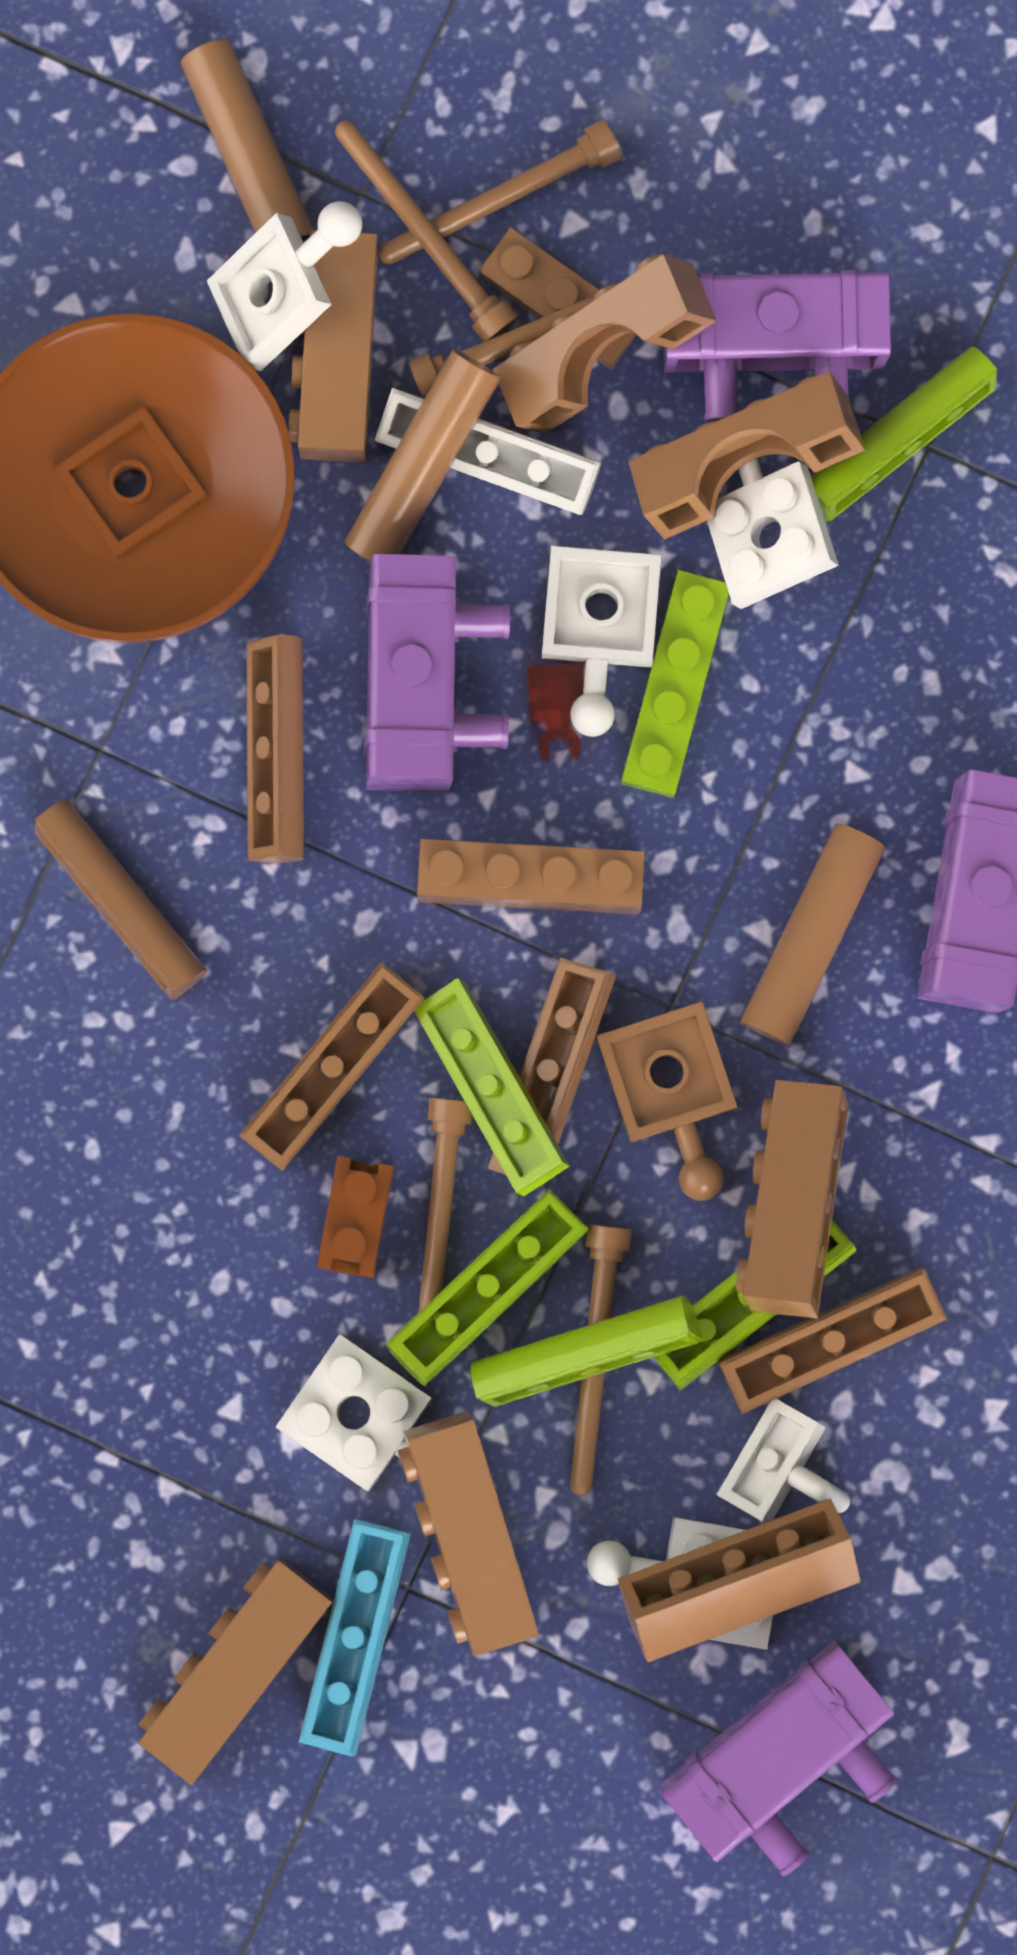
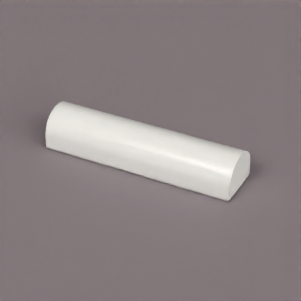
M392 388L374 441L397 448L424 398ZM478 418L453 462L451 469L583 515L592 494L601 462Z

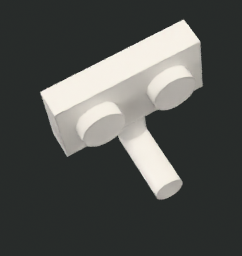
M774 1399L769 1403L717 1493L719 1497L763 1523L774 1519L791 1487L819 1503L831 1498L838 1513L846 1511L850 1505V1497L846 1492L804 1467L826 1428L778 1399Z

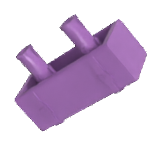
M841 270L840 273L755 275L699 273V280L717 321L674 350L663 347L664 373L704 372L705 422L719 421L738 412L737 372L815 370V376L830 371L848 395V370L883 369L890 356L889 272L856 273L855 270Z
M373 554L369 570V590L366 601V618H369L367 730L364 739L366 789L447 792L453 781V753L457 752V747H496L501 749H507L508 714H458V708H454L455 642H459V637L508 639L510 631V604H459V598H456L455 556Z
M968 770L954 781L950 809L946 812L944 827L946 832L926 949L922 951L920 965L923 967L917 998L991 1013H1000L1014 1007L1017 989V778L978 770Z
M835 1639L809 1661L805 1659L796 1667L797 1671L698 1753L695 1751L684 1760L685 1764L660 1784L663 1798L716 1862L721 1860L743 1840L751 1836L779 1869V1873L783 1877L800 1866L809 1857L810 1852L802 1846L777 1813L838 1762L867 1795L870 1803L877 1801L898 1782V1778L892 1775L865 1741L870 1734L890 1719L894 1712Z

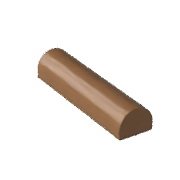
M219 39L193 49L182 58L181 67L254 232L256 233L276 213L292 217L304 243L310 238L311 230L314 231L313 226L231 42L227 39Z
M456 348L452 349L344 540V543L351 550L371 561L373 554H402L501 380L502 376Z
M279 634L247 642L248 861L285 863L304 860L303 639L297 636Z
M68 799L57 802L35 818V835L170 1000L173 999L175 1001L207 973L206 967Z
M838 823L834 825L739 1022L740 1025L787 1048L790 1047L885 850V846L881 842L852 827Z
M561 957L519 1075L557 1144H559L616 978L610 972ZM493 1153L487 1169L506 1176Z
M380 962L240 1132L239 1136L283 1171L425 997Z
M921 1266L819 1313L818 1318L806 1319L720 1359L718 1364L739 1410L744 1414L947 1320L929 1277Z

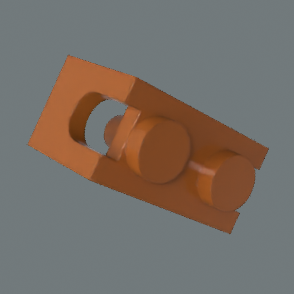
M337 1156L317 1268L375 1279L394 1178V1166L381 1163L379 1165L355 1161L352 1158Z

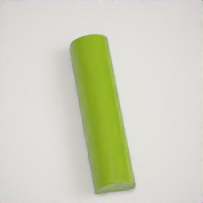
M970 346L861 433L865 451L816 473L812 472L810 475L824 520L831 522L995 391L997 376L995 365L979 349Z
M549 1189L386 1343L387 1348L420 1384L426 1386L588 1233L589 1229Z
M833 1220L824 1277L856 1252L855 1246ZM737 1271L692 1306L702 1335V1340H699L700 1343L653 1357L680 1391L777 1315L750 1310L743 1297V1293L737 1292Z
M681 1295L473 1361L470 1367L476 1399L496 1407L700 1343L699 1340H702V1335L690 1301L685 1295Z

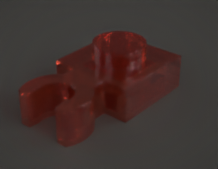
M583 664L528 666L530 725L546 724L547 729L539 740L538 752L541 761L549 762V745L555 740L566 741L570 746L571 761L578 760L581 746L579 737L570 729V711L575 700L584 694Z

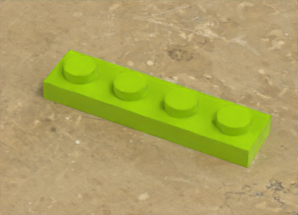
M678 570L621 780L622 785L671 798L675 797L729 595L726 582Z
M457 978L422 1001L414 1012L515 1192L524 1197L570 1167L466 982Z

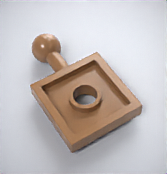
M703 1001L597 1035L596 1040L630 1143L674 1130L685 1162L679 1173V1184L682 1191L689 1198L696 1201H706L715 1197L723 1186V1172L716 1161L705 1157L695 1122L735 1110L738 1107ZM660 1057L674 1058L682 1067V1079L679 1084L672 1088L659 1087L651 1078V1065Z

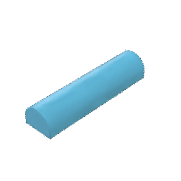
M354 1519L299 1739L300 1743L352 1757L357 1755L411 1532Z

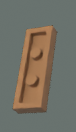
M511 227L478 271L481 279L538 319L588 299L599 291V289ZM634 332L628 333L612 341L601 352L597 361L612 370L637 334Z

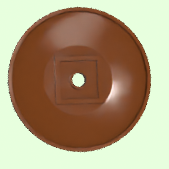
M137 313L111 314L78 321L49 333L16 356L0 373V584L23 607L53 626L81 637L106 642L141 643L167 639L207 624L234 606L256 585L274 559L288 528L295 490V464L286 423L275 398L253 367L235 350L211 334L178 320ZM128 470H137L146 477L145 489L135 497H124L116 491L117 478Z

